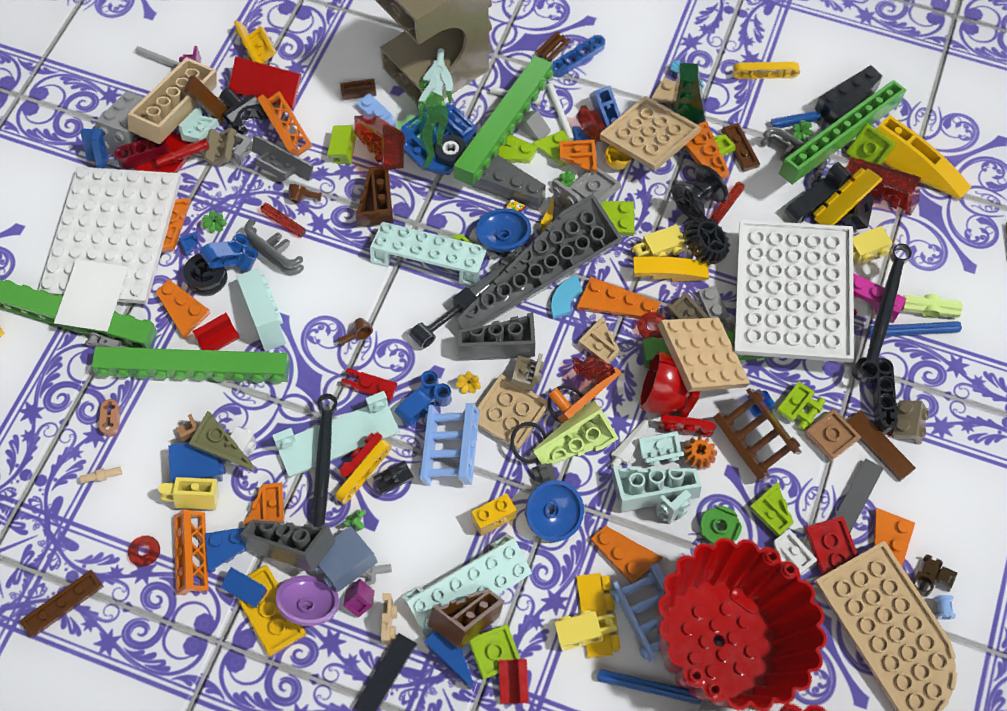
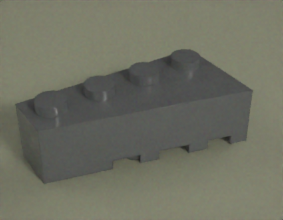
M499 155L493 157L489 168H485L481 179L477 180L472 186L507 200L513 199L537 211L545 198L546 191L545 184Z
M533 312L527 313V316L520 318L518 316L511 317L510 320L499 322V320L494 321L491 325L487 326L478 325L458 330L459 359L518 357V355L523 357L535 356L536 343Z
M251 520L240 534L248 551L310 572L315 570L336 542L329 525H322L321 527H314L313 524L296 526L291 522L277 524L276 521Z

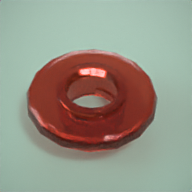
M647 312L638 320V331L646 339L649 337L661 338L663 336L659 327L652 331L647 328V324L649 322L658 324L661 320L666 319L657 312Z
M140 536L131 542L128 548V557L134 565L140 567L149 566L158 559L161 548L160 544L152 536ZM149 546L147 554L139 555L141 547Z

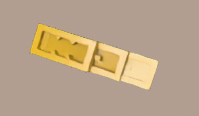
M633 257L634 277L653 276V279H671L672 282L709 280L708 265L706 263L702 264L699 260L675 257Z

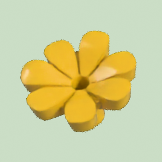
M467 371L465 376L460 374L457 378L456 387H462V394H467L468 390L474 394L476 389L479 390L481 388L479 377L473 375L470 371Z

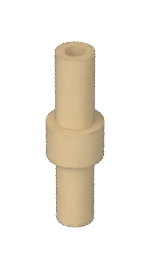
M121 466L107 470L102 468L94 473L81 475L80 481L81 483L95 480L99 482L107 480L108 477L121 475Z

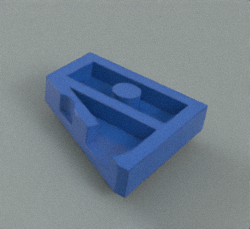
M246 527L205 533L209 573L216 571L215 569L223 563L230 562L236 555L247 551L240 536Z

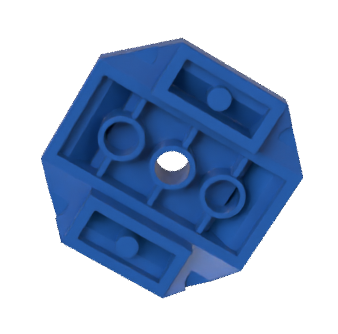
M453 104L446 105V107H428L401 127L399 148L422 170L435 174L449 175L454 171V165L448 166L438 161L435 155L436 142L445 135H457L465 141L466 147H468L476 136L477 126Z

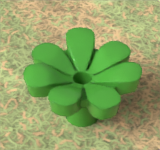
M804 120L800 121L799 125L794 124L792 135L799 140L807 142V135H813V130H810L812 124Z
M567 170L565 173L560 174V178L556 179L569 187L574 183L573 180L576 177L574 174H571V170Z
M213 210L209 212V215H204L202 218L205 221L202 226L204 228L209 227V233L212 234L215 233V229L219 232L223 231V226L227 224L226 220L223 219V214H217Z
M358 509L354 512V515H348L346 517L347 520L342 525L344 527L354 525L358 531L362 530L365 527L361 522L363 515L366 514L365 509L361 511Z

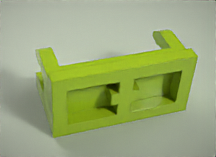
M339 125L332 128L327 155L329 158H339L333 160L335 164L351 165L357 136L352 125Z

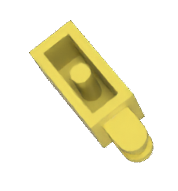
M676 224L645 235L643 242L633 246L631 250L636 254V257L677 256L685 250L686 244L684 242L686 240Z
M882 226L853 236V261L856 265L862 262L868 263L875 257H883L889 253L893 242Z
M176 477L175 483H163L158 487L160 499L162 501L174 502L175 508L216 510L219 496L217 479Z
M587 610L579 613V616L559 618V621L555 622L562 651L603 641V634L614 632L618 629L617 625H614V614L597 617L596 611L591 612ZM605 622L606 627L600 628L599 623Z

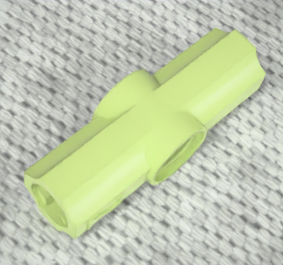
M927 294L924 297L903 295L907 299L902 307V311L921 313L926 318H937L939 316L959 318L963 309L961 301L940 299V296L937 294Z

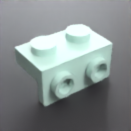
M196 107L179 124L182 140L194 143L207 138L209 130H215L219 125L218 119L203 116L201 108Z
M677 431L638 438L642 462L648 463V466L660 464V460L667 459L668 462L677 461L679 456H684V452L681 451Z
M685 490L673 502H670L664 495H661L656 506L657 516L669 524L677 517L681 519L688 512L687 508L690 506L689 501L692 495Z

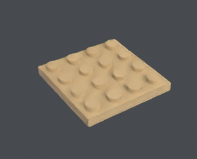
M644 96L602 131L600 139L656 171L700 133L701 127L649 97Z
M719 318L661 320L657 324L688 392L744 388L750 384Z

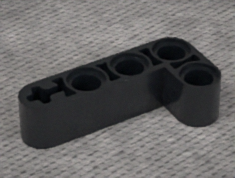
M839 162L835 163L828 170L825 179L793 201L785 209V213L795 223L804 222L821 205L825 206V201L835 192L840 195L841 193L838 189L851 179L852 174Z
M866 357L860 358L852 370L853 377L859 381L861 380L857 372L861 364L866 361ZM878 358L877 365L885 370V372L880 370L879 375L872 382L875 426L884 435H888L898 422L894 366L890 360ZM863 367L866 370H862L865 376H875V372L871 367Z

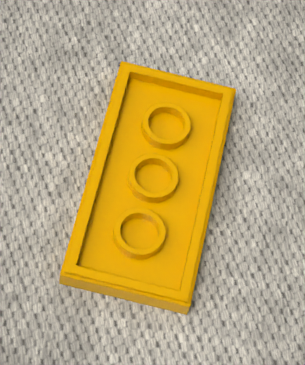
M266 564L247 575L267 589L258 606L254 608L241 599H237L268 655L271 657L307 634L302 625L287 620L277 609L276 593L280 586Z

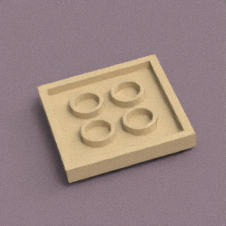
M500 374L477 407L480 411L478 427L510 446L513 430L524 422L538 424L547 411L548 406L547 400L529 390L510 385L511 379ZM524 426L518 430L514 439L516 450L519 451L535 427Z

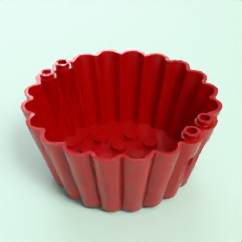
M720 538L714 543V546L702 543L695 547L692 556L685 555L680 557L676 562L675 573H671L665 578L663 596L658 603L657 621L658 649L665 657L664 665L666 670L675 674L676 683L682 688H689V692L694 698L707 700L710 704L734 710L752 709L757 711H768L774 704H790L795 698V691H805L810 688L812 684L811 673L817 672L823 665L822 654L819 650L825 647L827 635L824 629L820 627L824 621L823 609L819 604L813 602L815 590L809 582L800 579L801 574L798 567L792 562L782 561L781 556L775 549L770 547L759 549L758 545L749 539L740 540L735 544L729 538ZM714 637H721L722 647L714 644Z

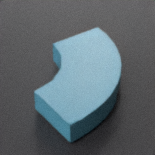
M577 275L568 278L556 289L551 303L553 319L570 315L572 301L577 296L583 294Z

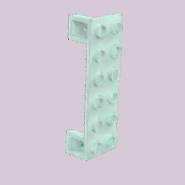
M382 222L370 246V260L372 263L388 266L391 254L460 271L459 284L472 287L479 281V272L487 248L478 244Z
M384 391L367 397L366 407L332 420L331 461L355 452L358 447L362 449L366 445L364 440L371 432L374 435L379 432L384 440L400 433L388 406ZM320 425L296 435L293 434L291 428L272 435L289 477L316 467Z
M508 534L504 535L490 544L492 547L491 551L425 590L418 586L401 596L426 637L434 631L428 625L433 606L439 605L441 607L455 599L460 601L466 599L467 595L486 589L499 594L532 573L514 537Z

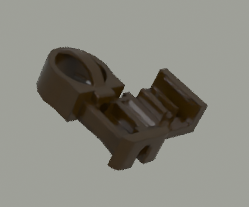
M926 554L923 559L925 565L922 572L918 571L912 583L922 597H927L931 594L935 581L936 583H944L947 591L950 592L958 572L944 566L941 568L942 560L937 558L935 561L932 559L933 556ZM922 580L921 585L918 588L916 586V581ZM927 582L930 586V589L928 591H923L925 584Z

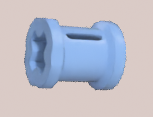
M939 595L934 597L938 610L936 619L951 620L956 618L952 607L953 596Z

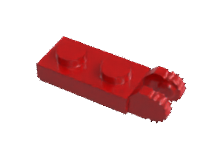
M346 369L345 373L348 376L358 380L355 383L352 380L343 378L341 380L342 386L368 396L384 391L387 401H392L398 386L396 382L364 372L360 373L355 369Z
M661 415L659 429L665 432L681 431L688 435L698 433L701 437L710 438L716 429V424L713 421L698 418Z
M371 432L364 440L366 445L362 450L359 447L351 455L353 460L343 464L340 474L343 477L350 475L383 438L379 432L375 435Z

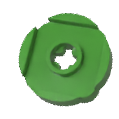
M717 506L707 510L700 522L701 537L713 546L720 538H729L736 542L742 529L741 522L737 518L738 515L732 509L725 506ZM720 522L724 523L723 527L726 528V530H717L715 524L719 525Z

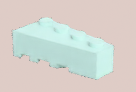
M257 268L236 276L264 351L266 352L285 345L286 341L280 324H283L280 313H275L278 308L275 300H270V298H273L270 288H265L268 284L264 274L260 275Z
M613 466L612 480L621 512L657 506L661 495H664L670 502H673L685 490L692 495L690 499L700 497L702 485L697 469L670 468L669 470L659 469V467L638 469V467L632 466L630 468Z

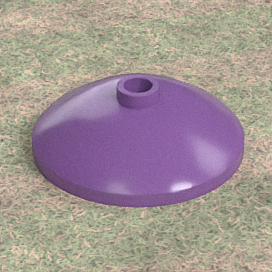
M302 575L292 577L280 585L276 593V606L281 615L287 620L298 625L316 626L328 622L335 616L339 606V596L335 588H329L323 579Z

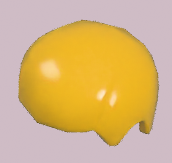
M609 146L604 153L606 163L615 170L625 169L633 159L613 146Z

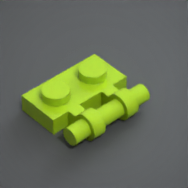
M799 381L776 412L792 423L796 418L800 419L801 422L798 428L804 431L807 426L813 423L815 415L822 411L826 401L821 397L817 401L812 399L815 392ZM806 405L810 407L807 414L802 411Z

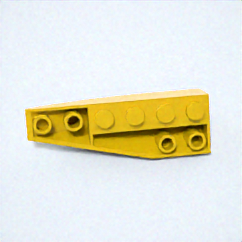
M891 115L886 117L876 128L897 144L883 162L891 169L958 199H961L971 189V185L943 155Z

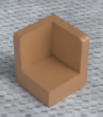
M192 414L187 415L190 420L189 422L176 427L182 443L190 442L198 428Z

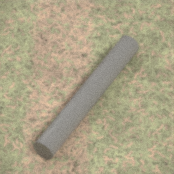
M137 46L135 49L136 53L176 68L180 64V62Z

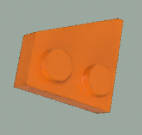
M595 140L559 141L560 161L597 173Z
M282 482L261 485L258 497L251 506L252 510L244 521L245 527L251 520L276 521L277 524L285 523Z

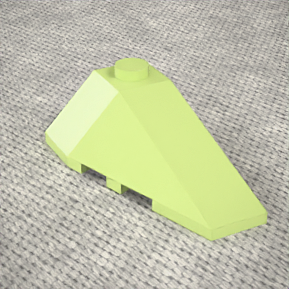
M592 401L581 408L569 420L565 421L535 447L533 451L541 464H553L564 461L571 456L584 455L588 451L602 450L619 438L601 408L595 401Z

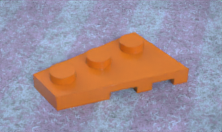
M170 279L156 291L157 296L184 339L210 314L208 308Z

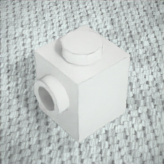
M236 426L230 437L235 441L240 450L248 456L256 448L254 433L247 428L241 429Z

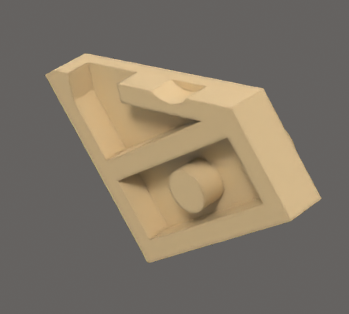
M664 77L651 99L659 104L671 107L676 82Z
M601 317L578 341L581 347L607 367L620 354V349L617 343L614 342L613 335L608 330L604 317Z
M383 593L384 608L382 613L381 641L382 645L391 646L392 639L396 638V626H393V618L397 619V606H394L391 593Z

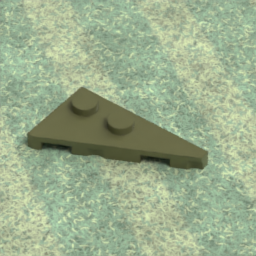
M207 411L189 442L190 447L253 472L255 466L216 421L211 412Z

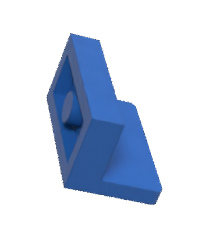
M81 129L80 133L86 160L95 161L97 168H105L109 158L103 130Z

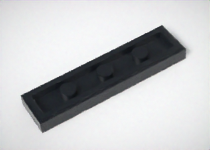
M398 633L354 705V709L358 711H378L416 648V642Z

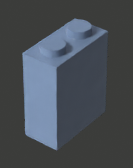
M351 525L334 537L336 542L315 568L318 574L323 573L325 576L323 580L329 588L334 587L337 592L378 563L374 552Z

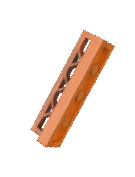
M280 91L269 99L263 94L257 98L290 153L299 156L313 146ZM280 98V108L273 107L272 103ZM283 112L289 113L288 121L281 120ZM291 125L297 127L295 135L289 134ZM298 139H304L306 144L298 149Z
M183 509L173 516L176 595H185L190 591L207 592L209 588L205 512ZM191 517L199 518V526L197 528L191 523ZM194 534L200 540V545L198 547H196L192 542V536ZM195 554L198 556L201 562V565L199 567H197L193 562V556ZM195 574L201 579V586L194 585L193 576Z

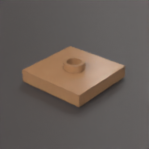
M832 409L804 432L831 462L861 439V436L835 409Z

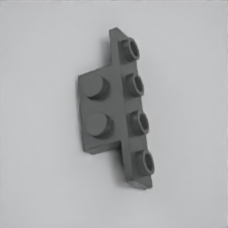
M258 135L253 136L252 151L261 155L256 158L255 165L283 180L294 173L308 181L312 178L313 164Z

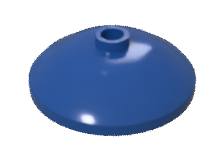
M507 208L496 209L480 218L476 226V235L479 242L488 249L500 252L511 251L521 247L528 241L531 235V224L529 219L517 210Z
M559 480L546 481L538 485L528 497L525 508L526 520L532 532L541 539L551 542L568 539L575 534L583 521L584 504L582 497L567 482ZM552 506V512L548 513V508Z

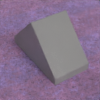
M538 110L525 112L521 123L516 125L518 129L536 141L546 137L551 132V129Z

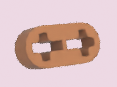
M113 399L105 400L100 407L99 429L106 437H112L119 431L121 410L118 403ZM110 406H113L114 409H111V415H109L107 409H110ZM110 421L113 427H110L109 430H106L105 427L109 426Z

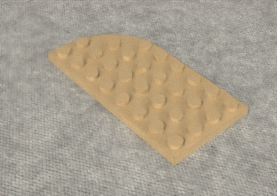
M881 542L815 580L814 583L895 710L943 711L949 703L948 701L957 682L956 655L946 632L886 542Z

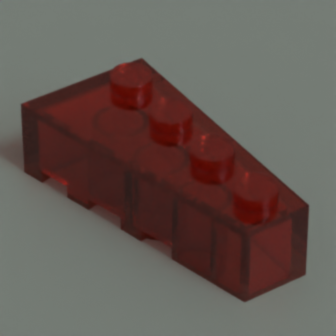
M375 114L354 116L356 136L363 145H367L370 153L376 155L375 160L378 163H382L381 168L384 171L404 168V144L406 141L404 133Z
M851 157L846 169L852 176L860 168H863L864 170L870 169L883 179L869 192L874 199L878 201L883 199L891 203V207L895 209L900 207L906 210L905 214L912 215L920 198L921 177Z

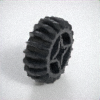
M696 218L684 230L685 234L683 237L686 239L684 243L688 245L687 250L692 252L691 256L694 255L696 260H701L702 264H718L725 259L730 251L729 247L731 245L728 243L729 238L726 237L727 232L722 230V226L720 227L717 221L713 222L712 218Z

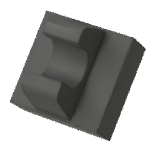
M552 463L532 467L536 486L546 481L556 480Z

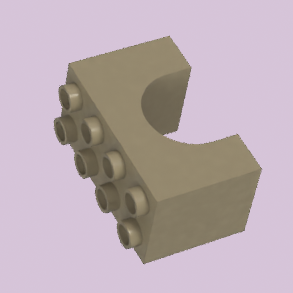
M375 0L404 30L400 35L380 47L383 69L423 111L428 107L435 106L489 71V54L492 53V47L489 42V31L492 30L489 20V8L492 6L491 0ZM442 48L445 50V66L453 80L452 94H447L446 87H444L442 91L443 98L432 94L425 105L420 104L421 94L428 86V83L423 82V77L433 65L434 60L437 59V50Z

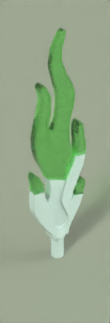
M442 48L437 50V59L434 60L433 65L424 75L420 85L421 90H424L418 102L420 121H423L424 107L426 106L427 119L422 131V140L427 150V159L424 164L425 169L429 167L434 158L432 134L437 122L439 123L436 140L439 147H442L441 140L448 124L449 114L442 94L444 87H446L448 102L452 103L453 80L445 66V50Z

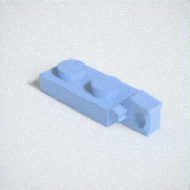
M370 93L356 102L357 108L378 127L385 126L391 133L397 129L393 115Z

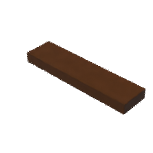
M861 410L847 420L848 424L861 436L860 440L900 482L916 469Z
M91 569L22 618L20 623L33 639L104 586Z

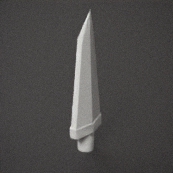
M649 415L612 452L611 457L614 458L610 464L612 468L613 466H620L621 463H629L639 444L638 438H642L648 429Z

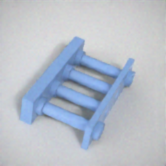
M466 403L463 413L439 414L433 405H429L425 416L427 425L422 467L419 468V477L427 486H431L432 477L457 476L464 485H472L480 412L474 403ZM464 421L461 431L437 432L438 422ZM436 440H462V445L459 449L435 450ZM434 458H460V464L457 468L433 469Z
M658 563L649 567L647 577L623 588H620L616 581L612 585V591H610L614 602L619 603L641 646L639 650L642 657L648 659L649 663L654 662L656 658L654 652L659 651V641L649 645L644 633L657 628L658 618L640 626L634 615L658 604L663 596L665 576ZM650 584L656 586L658 590L656 596L632 607L629 606L625 598L626 595Z

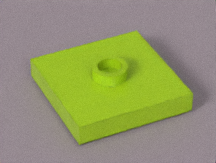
M867 123L845 153L875 173L897 144Z
M508 624L479 634L469 642L482 680L499 674V660L521 659Z

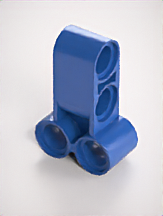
M241 233L235 234L231 241L208 243L200 249L201 256L210 268L237 266L243 271H250L258 257L256 249L248 246V237Z
M431 370L423 372L421 375L422 385L395 409L394 413L407 426L413 425L428 412L429 405L435 406L437 404L445 407L452 402L451 388L445 383L439 384L436 372ZM428 380L434 381L432 384H426ZM441 393L448 394L445 397H439V394Z

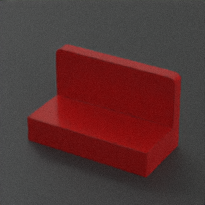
M227 313L192 331L202 350L218 351L240 338Z
M527 659L499 660L500 703H529Z

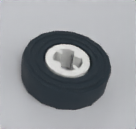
M445 135L436 142V158L444 165L453 166L466 150V143L457 135Z

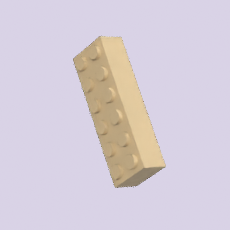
M186 57L127 114L128 131L161 144L199 105L184 91L189 77L195 75L212 92L217 87V70Z

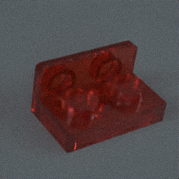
M582 105L575 117L590 140L602 142L600 133L606 129L605 125L595 110L589 111L586 105Z
M594 355L587 357L584 361L575 356L571 358L575 373L595 384H599L615 373L612 365Z

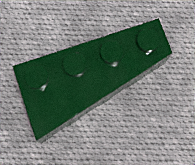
M680 63L671 110L698 125L706 121V106L699 67L697 63Z

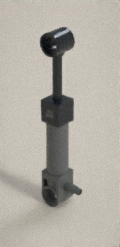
M523 247L515 249L501 260V265L471 288L466 287L453 297L454 307L429 326H426L423 322L418 323L411 329L409 336L422 349L429 347L436 338L433 332L456 314H462L525 249Z

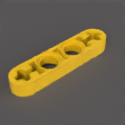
M744 62L733 66V76L736 79L795 78L800 74V67L797 62Z
M382 439L336 493L335 499L343 505L346 504L388 455L392 445Z

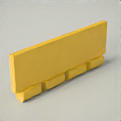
M860 168L852 176L855 180L854 182L850 179L838 189L841 193L840 195L835 192L825 201L827 207L821 205L813 213L816 217L814 220L820 225H835L883 179L870 169L864 170Z
M601 573L576 576L581 612L587 610L591 612L596 611L597 617L608 615L607 612L615 611L613 596L611 593L604 594V592L612 591L610 576H601ZM614 614V625H617L616 614ZM605 622L599 623L600 628L606 627ZM606 633L602 635L603 641L586 645L588 659L612 656L613 651L621 650L619 635Z

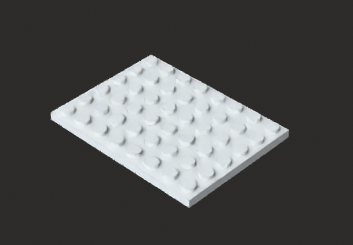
M77 167L39 290H45L55 296L57 294L64 296L75 261L80 259L129 267L117 302L147 304L182 179L180 173Z
M740 220L734 353L738 355L853 363L852 226Z

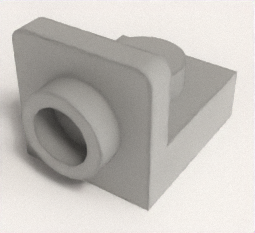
M236 133L235 141L237 146L233 153L235 162L242 165L252 151V140L246 135Z

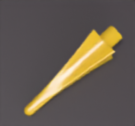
M554 195L540 223L541 228L539 231L541 233L553 222Z

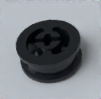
M199 253L192 256L186 262L183 274L189 289L193 293L200 296H210L221 291L226 285L228 275L225 267L216 268L217 271H213V268L207 265Z

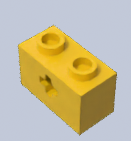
M507 493L471 511V520L480 536L517 518V510Z

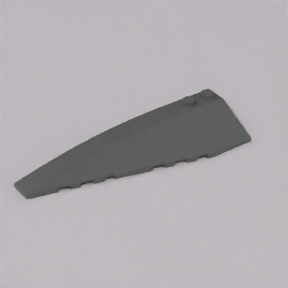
M592 193L562 211L456 319L461 328L465 329L488 324L617 247L623 238L595 195Z

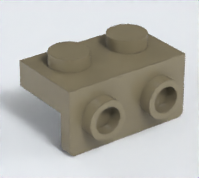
M229 128L219 133L214 129H210L207 137L210 149L204 151L203 159L216 167L229 162L233 155L232 150L235 143L236 130Z
M687 292L673 304L669 303L667 305L671 309L668 312L674 319L709 318Z
M539 353L537 361L518 355L510 385L533 391L535 384L539 385L541 380V373L545 363L542 361L543 354Z
M899 400L897 408L898 422L893 430L894 438L915 439L917 444H922V439L926 436L925 421L929 418L928 408L925 407L923 401Z

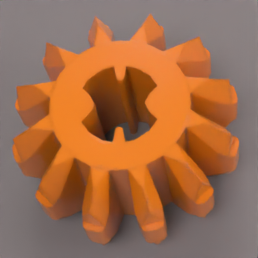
M698 436L697 440L692 437L689 441L690 443H686L684 446L685 463L691 462V468H694L696 465L699 471L702 470L703 466L708 469L711 465L710 463H714L716 460L714 457L717 455V450L714 449L715 444H709V438H706L704 441L701 436Z

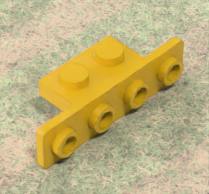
M237 20L234 21L235 31L242 38L241 43L248 50L247 55L252 61L264 64V62L277 53L262 26H259L249 34L243 24Z

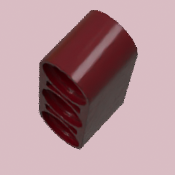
M145 138L118 147L114 154L122 169H130L156 161L155 157L168 153L169 147L166 139L161 144Z

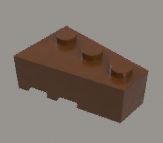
M388 165L369 168L359 208L355 215L357 227L379 225L382 222L394 223Z
M490 589L467 595L466 599L460 601L455 599L441 607L439 605L433 606L428 625L457 648L461 649L500 617L505 600Z

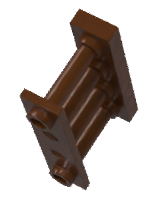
M748 388L746 391L750 398L729 415L718 412L713 416V419L759 481H766L771 477L768 473V468L790 451L797 455H800L802 452L799 449V442L794 437L791 438L765 404L763 394L759 390ZM756 404L762 413L741 430H736L733 426L734 420ZM768 419L774 429L754 445L748 446L744 441L746 439L745 436ZM780 435L786 445L764 462H760L756 457L757 452Z

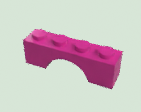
M853 273V297L860 298L869 303L877 315L884 287ZM897 294L890 322L894 323L907 298Z

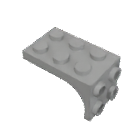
M126 91L95 121L96 129L103 130L107 153L115 155L114 152L118 147L131 143L134 133L128 131L127 114L145 97Z
M598 167L597 173L587 171L569 187L554 179L552 181L554 203L558 208L566 210L593 193L599 203L602 204L621 188V183Z

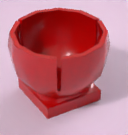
M658 351L649 366L650 370L657 371V373L647 371L640 395L639 407L651 414L666 415L679 411L678 416L688 417L699 399L700 391L688 392L671 354Z

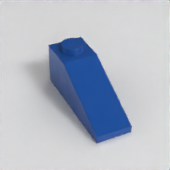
M611 86L595 90L589 94L594 110L604 129H606L621 116Z
M434 630L424 641L425 647L471 690L474 687L473 680L462 649L457 648Z

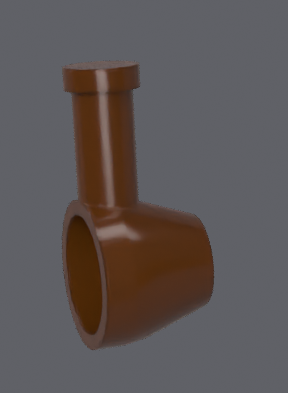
M298 184L289 185L288 195L291 202L300 203L304 196L317 199L318 201L322 199L323 192L307 190Z
M358 318L353 322V331L338 337L341 346H344L345 343L355 338H368L373 333V328L365 319Z

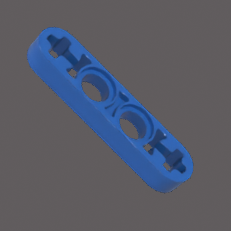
M594 35L553 61V76L557 78L562 77L602 52L605 48V38L601 35ZM585 49L588 50L589 53L582 54L580 51ZM574 58L576 61L570 63L567 61V59Z

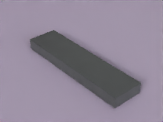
M868 459L864 460L834 517L844 516L850 533L884 469Z

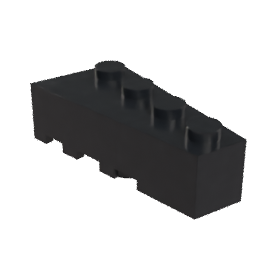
M870 65L821 95L814 110H820L822 118L829 125H832L872 96L878 89L883 76Z

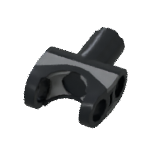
M226 88L221 92L219 98L229 108L222 115L226 122L239 134L246 135L248 133L244 125L248 119L257 118L263 122L269 119L254 95L250 94L242 100L231 88Z

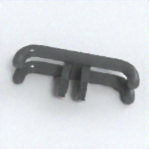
M778 127L768 128L763 133L764 139L761 141L762 146H766L768 143H775L784 148L785 151L780 158L783 162L791 153H794L806 144ZM776 134V135L782 137L783 139L789 141L791 144H789L788 142L782 140L781 138H779V137H777V136H771V135ZM827 159L816 167V178L819 179L823 176L824 169L827 166Z
M254 219L247 221L244 230L249 239V245L252 248L256 249L257 252L288 275H296L304 270V266L301 265L303 262L301 256L291 260L281 254L290 245L288 239H284L277 244L282 238V235L277 232L265 241L256 234L257 229L253 227L256 221Z

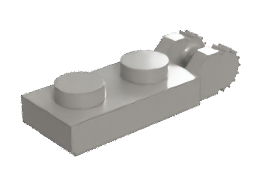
M716 286L698 290L697 295L709 318H719L721 322H724L727 331L733 332V323L729 318L730 316Z

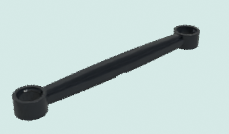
M903 243L895 245L890 253V259L893 264L877 312L866 361L861 364L857 372L859 379L865 383L873 382L879 375L880 369L877 361L895 304L903 265L908 262L912 255L911 248ZM895 251H904L907 255V258H898L895 255ZM871 367L875 372V376H865L862 368Z
M329 393L321 395L317 401L321 419L314 483V527L325 525L331 461L332 414L337 410V399ZM325 399H330L334 402V407L331 410H324L320 407V403Z

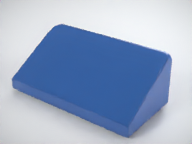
M233 567L229 569L221 586L222 589L254 608L258 606L267 592L265 586Z

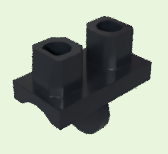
M405 460L392 467L389 466L387 470L373 476V480L382 495L414 479Z

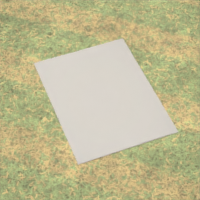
M76 259L54 323L108 331L129 267Z

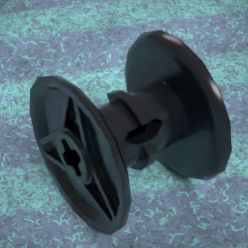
M699 165L696 168L695 178L697 183L693 184V188L684 184H675L672 187V196L677 207L691 220L705 217L703 203H707L709 198L717 203H724L728 200L729 192L724 180L714 169L706 165Z

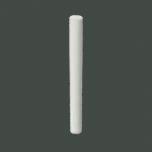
M549 83L547 89L563 130L568 139L574 141V136L554 85Z

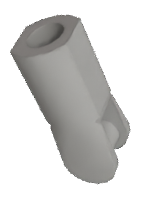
M90 332L89 340L85 341V344L91 348L122 347L121 341L94 332Z

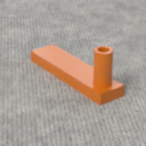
M615 368L572 405L558 388H555L548 396L562 412L557 417L561 423L569 420L622 374L621 371Z

